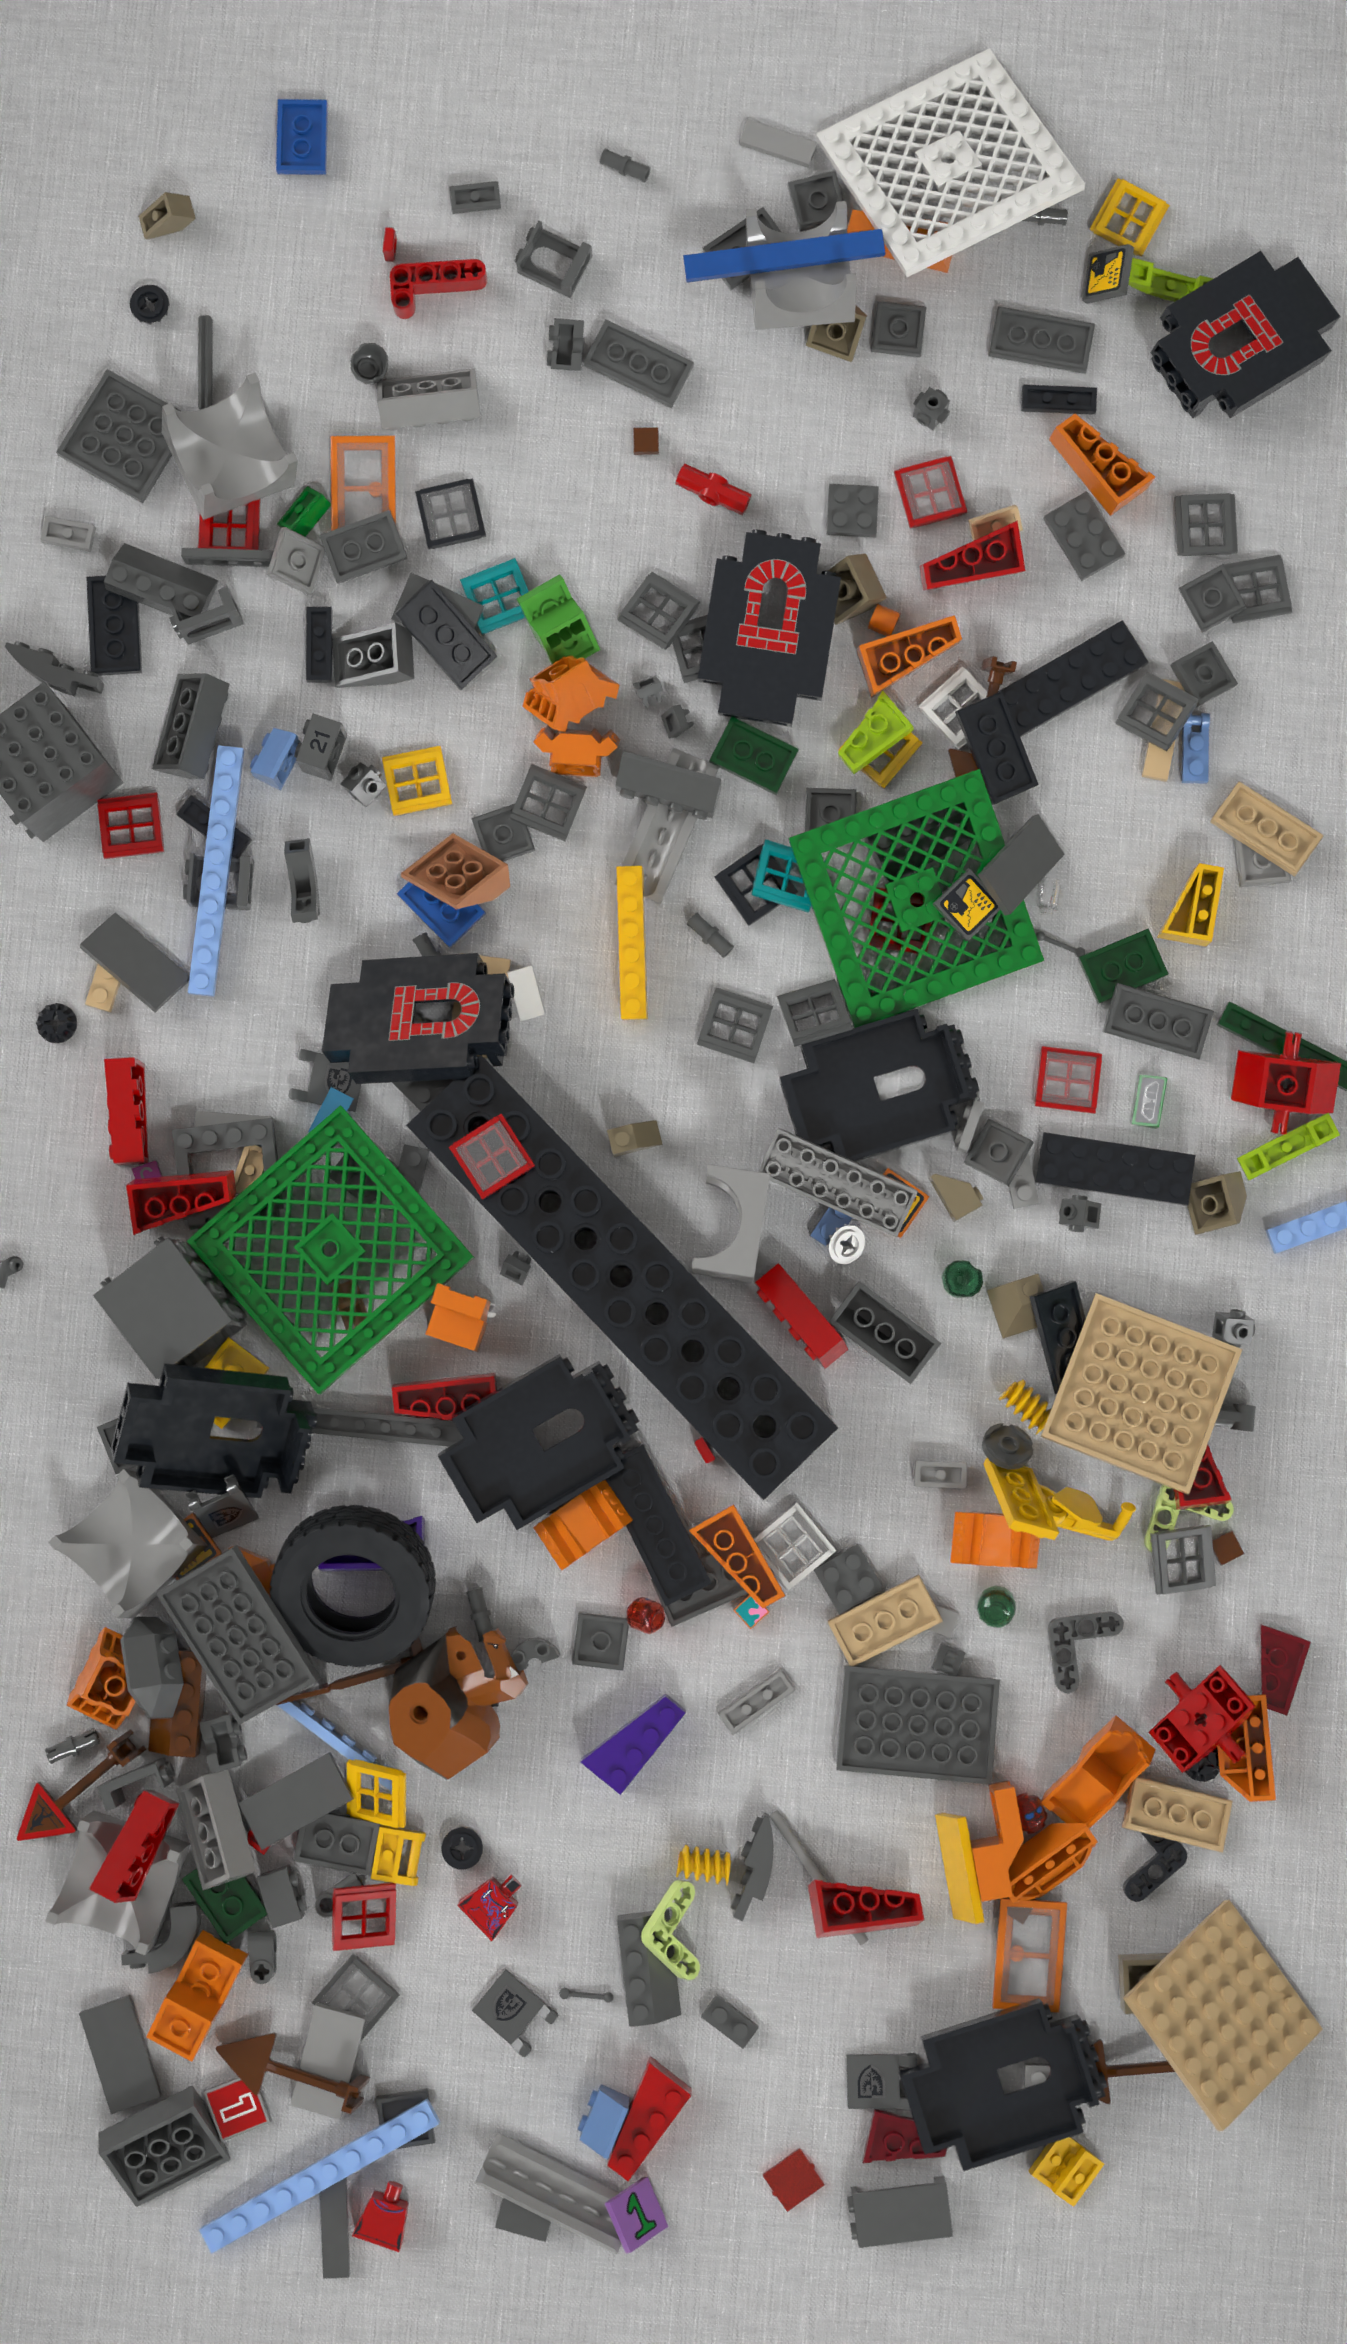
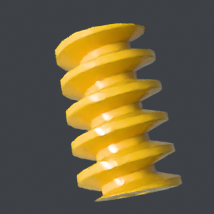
M1024 1379L1018 1382L1015 1381L1003 1392L998 1400L1001 1401L1008 1398L1005 1407L1008 1408L1015 1405L1013 1414L1016 1415L1022 1412L1023 1415L1020 1421L1024 1422L1030 1419L1028 1428L1032 1429L1037 1426L1036 1434H1038L1045 1427L1051 1409L1046 1411L1048 1402L1038 1403L1041 1395L1031 1396L1033 1392L1031 1386L1023 1389L1026 1383Z
M685 1845L679 1853L676 1877L678 1878L681 1871H684L685 1879H688L693 1872L696 1881H699L701 1875L704 1874L706 1883H709L712 1876H715L716 1884L719 1885L722 1878H725L727 1886L731 1868L730 1853L726 1852L723 1858H721L720 1851L716 1850L711 1857L709 1848H706L703 1854L700 1855L699 1847L696 1846L693 1852L690 1853L689 1846Z

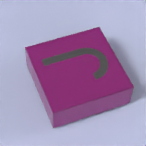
M156 1160L132 1168L135 1179L163 1177Z

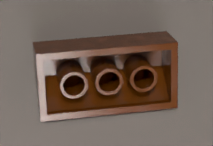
M178 1648L184 1684L173 1717L151 1719L148 1751L168 1756L196 1757L201 1751L202 1733L199 1722H203L207 1673L191 1649Z

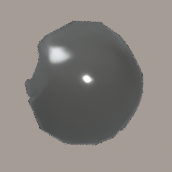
M376 343L361 344L350 360L352 374L358 381L364 384L378 383L383 379L388 370V355L383 347Z

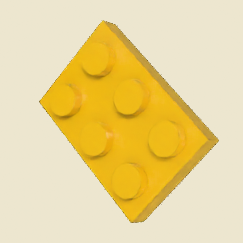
M230 1337L226 1339L205 1367L266 1374L270 1369ZM215 1417L214 1424L224 1429L232 1418Z

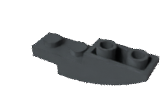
M15 641V644L6 642L5 648L29 674L42 683L45 682L49 687L74 697L77 688L102 694L104 683L98 678V674L84 670L83 673L76 672L73 667L65 664H60L59 666L60 662L50 650L39 648L37 651L29 649L30 646L22 642Z
M765 1812L762 1818L757 1816L751 1830L755 1832L751 1842L746 1841L741 1853L745 1857L744 1864L751 1867V1870H745L740 1883L744 1885L740 1895L735 1894L730 1906L733 1909V1917L740 1921H743L753 1897L763 1901L771 1876L773 1834L769 1814Z

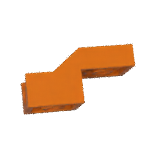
M437 1283L431 1300L435 1307L425 1335L478 1352L488 1324L486 1321L491 1302L478 1296L472 1298L451 1291V1287Z
M1115 1715L1083 1746L1077 1762L1044 1793L1040 1803L1049 1811H1053L1065 1823H1085L1090 1829L1115 1805L1133 1780L1151 1764L1156 1749Z
M1009 1781L992 1783V1785L988 1784L997 1836L970 1840L981 1902L1013 1896L1008 1869L1021 1847L1024 1837L1015 1787L1011 1786Z
M202 1930L176 1982L166 1995L146 2038L192 2062L225 2003L248 1957V1953L238 1948L235 1949L214 1938V1935Z

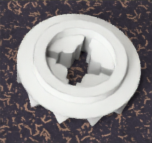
M844 1224L843 1227L836 1228V1232L833 1235H829L830 1242L826 1245L829 1249L828 1255L835 1262L848 1264L855 1261L861 1255L865 1245V1237L858 1227ZM847 1240L852 1246H842L840 1241Z

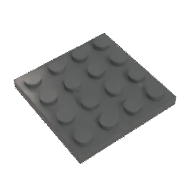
M107 369L56 453L61 458L143 504L172 457V453L162 434V406L168 403Z

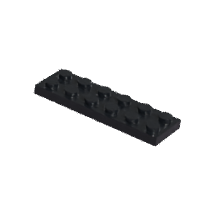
M1122 620L1000 691L1004 694L1021 738L1146 666L1148 660Z
M1043 1132L1036 1183L1188 1206L1196 1155Z
M642 1444L624 1453L623 1455L626 1458L622 1461L624 1469L605 1480L633 1521L627 1524L626 1527L665 1606H668L712 1584Z

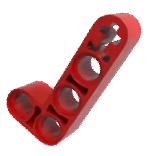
M479 259L395 265L390 271L391 301L395 314L401 319L412 317L416 310L415 295L477 291L483 289L488 281L485 264ZM451 273L457 275L454 279L446 278ZM425 275L432 276L429 281L421 280ZM400 277L408 278L403 283L397 282V279ZM404 300L409 302L404 307L398 305L399 302Z

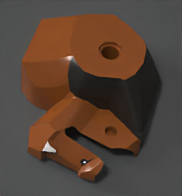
M457 1626L449 1628L444 1636L395 1670L389 1700V1721L393 1743L417 1763L446 1780H449L488 1753L500 1738L499 1718L491 1704L517 1698L529 1684L524 1670H517L505 1645L507 1639L499 1629L483 1635V1642L495 1671L493 1678L485 1677L483 1668L471 1643L457 1632Z

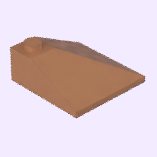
M454 833L401 873L402 878L455 909L493 901L511 887L508 864Z

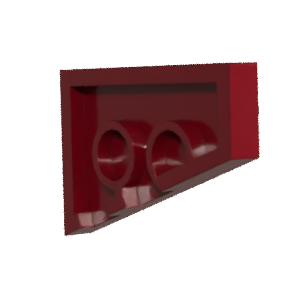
M1260 1624L1261 1694H1266L1267 1709L1288 1716L1311 1641Z
M874 2109L862 2163L882 2160L887 2162L907 2158L945 2157L947 2148L925 2155L913 2118Z

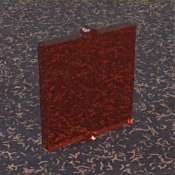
M800 2148L762 2174L773 2190L772 2195L777 2196L787 2212L825 2185L815 2171L814 2163L809 2162Z

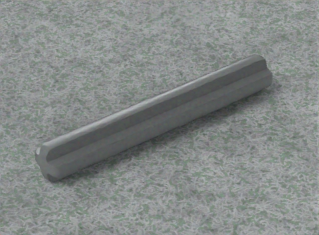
M201 315L198 318L199 410L212 406L213 320L209 315Z

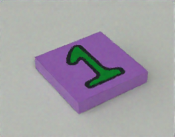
M642 2177L605 2203L625 2253L633 2252L668 2227L648 2177Z

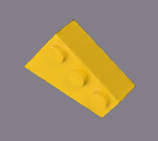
M1199 863L1193 869L1157 938L1205 947L1212 942L1224 867Z

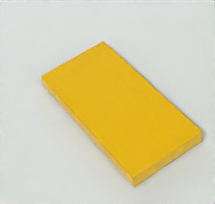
M947 1813L935 1814L953 1919L973 1924L983 1923L984 1915L966 1817Z

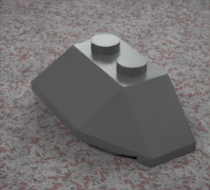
M134 1617L120 1640L128 1692L145 1711L144 1714L148 1719L172 1718L184 1684L176 1633L158 1617Z

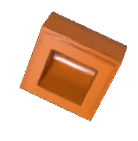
M877 604L868 629L885 636H890L901 613Z

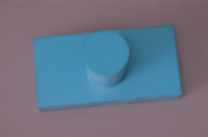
M331 1087L308 1132H311L340 1105L348 1112L354 1098Z

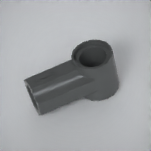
M1222 1404L1214 1426L1231 1427L1230 1429L1253 1432L1256 1406Z
M352 1873L330 1889L319 1894L315 1902V1910L319 1916L324 1918L332 1916L333 1909H323L320 1901L323 1898H331L333 1900L334 1888L364 1886L356 1873ZM343 1902V1907L350 1902Z

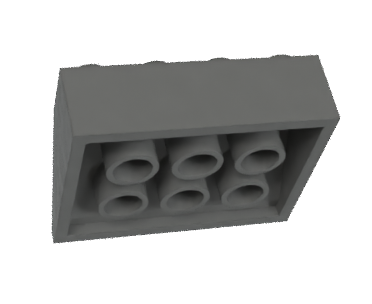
M193 2085L98 2133L99 2155L135 2207L230 2160V2155L224 2143L220 2140L211 2115Z

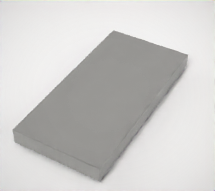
M316 2003L299 2069L337 2082L342 2080L350 2083L367 2016ZM296 2081L290 2106L341 2119L344 2099L337 2097L335 2093Z

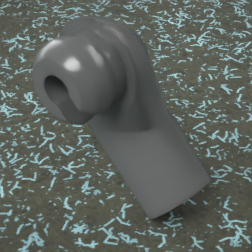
M12 1256L0 1262V1288L5 1289L8 1276L22 1270L23 1261L19 1257Z

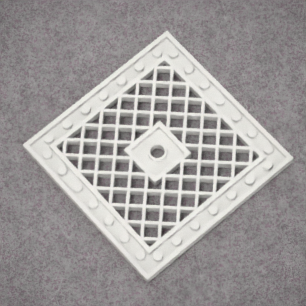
M990 48L816 133V141L874 229H882L884 244L906 277L1085 190V183ZM970 89L980 91L979 96L968 93ZM948 100L957 101L958 105H947ZM964 104H974L975 107L974 109L964 108ZM981 106L992 108L991 112L980 111ZM926 111L937 112L935 117L925 115ZM943 114L954 115L952 120L942 118ZM959 117L970 118L969 123L958 120ZM976 120L987 121L986 126L977 125L975 122ZM904 122L915 123L913 128L903 126ZM998 123L1004 124L1003 129L993 128L992 124ZM921 124L932 126L931 130L920 129ZM938 127L948 129L947 134L936 131ZM883 132L893 134L892 138L881 136ZM971 133L982 135L980 140L970 138ZM899 135L910 137L909 141L898 140ZM989 136L999 139L998 142L995 143L987 141V138ZM916 138L926 140L925 145L914 142ZM1005 139L1016 141L1014 146L1003 143ZM861 143L871 144L870 149L859 147ZM877 146L888 148L886 152L876 151ZM894 149L903 150L904 154H893ZM983 150L994 152L992 157L981 154ZM911 152L915 153V158L909 157ZM1000 153L1011 155L1009 160L998 157ZM1017 156L1028 158L1026 163L1015 160ZM946 159L955 160L951 164L943 162ZM872 160L883 161L881 166L871 165ZM889 163L899 164L898 169L887 167ZM982 165L989 166L987 171L982 170ZM905 166L916 167L915 172L904 171ZM995 167L1006 169L1004 174L993 172ZM1012 170L1023 172L1021 177L1010 175ZM1029 173L1040 175L1038 180L1029 179L1027 176ZM883 177L894 178L893 183L882 182ZM975 178L983 180V183L979 185L971 183V181ZM900 180L911 181L909 186L899 185ZM989 181L1000 183L999 188L988 186ZM916 184H927L926 190L915 188ZM1006 184L1017 186L1016 191L1005 189ZM950 189L960 190V196L949 194ZM967 192L978 194L977 199L966 197ZM895 194L906 195L904 200L893 199ZM984 195L995 197L994 202L983 200ZM912 197L922 198L921 204L910 202ZM928 200L938 201V207L927 205ZM945 203L956 205L955 210L944 208ZM962 206L973 208L972 213L961 211ZM906 211L917 212L915 218L905 216ZM923 214L933 215L934 217L933 220L930 221L922 219ZM943 217L951 220L949 224L939 222V219ZM906 226H911V230L909 231ZM918 228L929 230L927 235L916 233Z

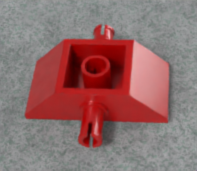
M1286 1031L1283 1054L1276 1055L1238 1050L1231 1100L1255 1107L1273 1109L1274 1116L1270 1132L1278 1134V1131L1281 1132L1280 1134H1287L1290 1112L1306 1114L1334 1112L1341 1063L1298 1056L1302 1033L1298 1032L1294 1033V1040L1292 1042L1293 1033ZM1285 1078H1289L1290 1081L1293 1082V1084H1289L1287 1088L1284 1089L1283 1085L1281 1084V1081H1284Z
M1221 1665L1195 1689H1191L1178 1672L1172 1674L1169 1677L1170 1679L1165 1681V1684L1180 1699L1179 1704L1149 1731V1734L1182 1773L1194 1766L1218 1746L1231 1759L1233 1764L1239 1762L1242 1759L1241 1757H1244L1247 1753L1243 1751L1231 1735L1248 1719L1256 1705Z

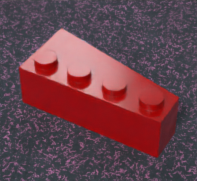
M1018 520L920 565L923 591L1026 571Z
M135 1057L104 1059L107 1107L109 1109L108 1131L111 1134L112 1144L109 1145L110 1159L116 1165L149 1163L145 1064Z
M234 1170L134 1179L126 1185L133 1235L229 1202L237 1195Z
M779 1263L755 1282L759 1288L756 1291L758 1296L765 1304L769 1301L774 1306L773 1314L781 1323L784 1320L791 1327L788 1329L789 1333L797 1342L801 1339L806 1345V1348H804L805 1352L813 1361L817 1359L826 1369L848 1351L842 1337Z
M1207 1445L1189 1494L1187 1495L1173 1489L1177 1510L1226 1504L1232 1501L1224 1485L1222 1475L1214 1462L1209 1445Z

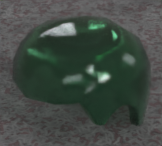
M965 1260L951 1262L945 1267L941 1277L945 1291L954 1298L973 1297L980 1292L983 1285L982 1271L975 1268L970 1261Z
M996 1585L985 1589L977 1603V1612L980 1620L987 1626L994 1628L1008 1625L1016 1612V1602L1013 1594L1005 1587Z

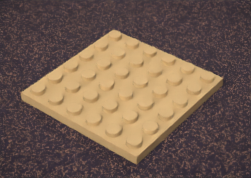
M1096 1293L1041 1437L1188 1495L1242 1349Z
M1230 1900L1223 1901L1123 1997L1126 2004L1217 2131H1224L1323 2030Z

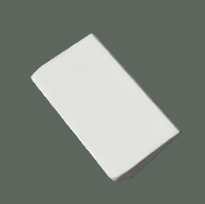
M532 965L508 971L509 981L514 985V1000L520 1021L544 1015Z

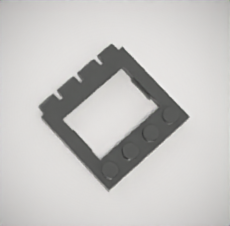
M273 1118L172 1130L177 1175L194 1174L190 1153L262 1145L264 1172L278 1161ZM279 1195L276 1199H283V1195ZM231 1201L190 1214L182 1219L188 1220L190 1230L200 1229L208 1222V1217L211 1220ZM274 1203L273 1217H280L279 1209H284V1204ZM268 1206L260 1212V1216H267Z

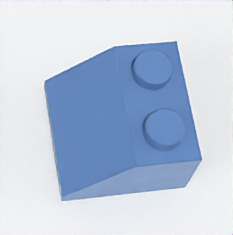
M273 728L271 734L267 733L262 741L263 749L261 753L255 755L250 764L252 769L250 772L254 778L281 791L296 763L294 754L298 743H301L298 736L292 732Z
M600 2084L598 2091H592L587 2104L591 2106L588 2116L583 2114L577 2130L581 2131L580 2141L603 2158L608 2159L628 2112L629 2096Z

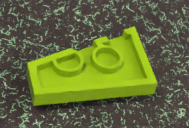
M882 691L874 706L865 714L861 724L852 732L842 746L838 756L849 770L855 774L914 730L913 725L886 693Z

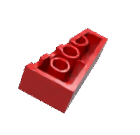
M496 1373L393 1384L391 1388L394 1413L434 1417L452 1421V1415L497 1390Z
M143 1790L136 1798L130 1816L90 1885L89 1890L114 1903L135 1901L180 1803L154 1790Z
M816 1879L808 1885L816 1938L917 1926L924 1921L919 1893L889 1889L880 1890L873 1889V1887H858L838 1882L829 1883Z
M651 2056L648 2059L607 2162V2166L626 2181L631 2179L692 2096V2088Z

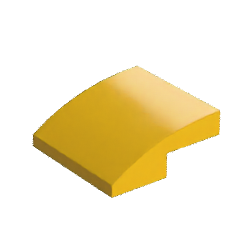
M1068 2137L1047 2144L1028 2172L1049 2187L1057 2196L1074 2207L1105 2164L1075 2139Z

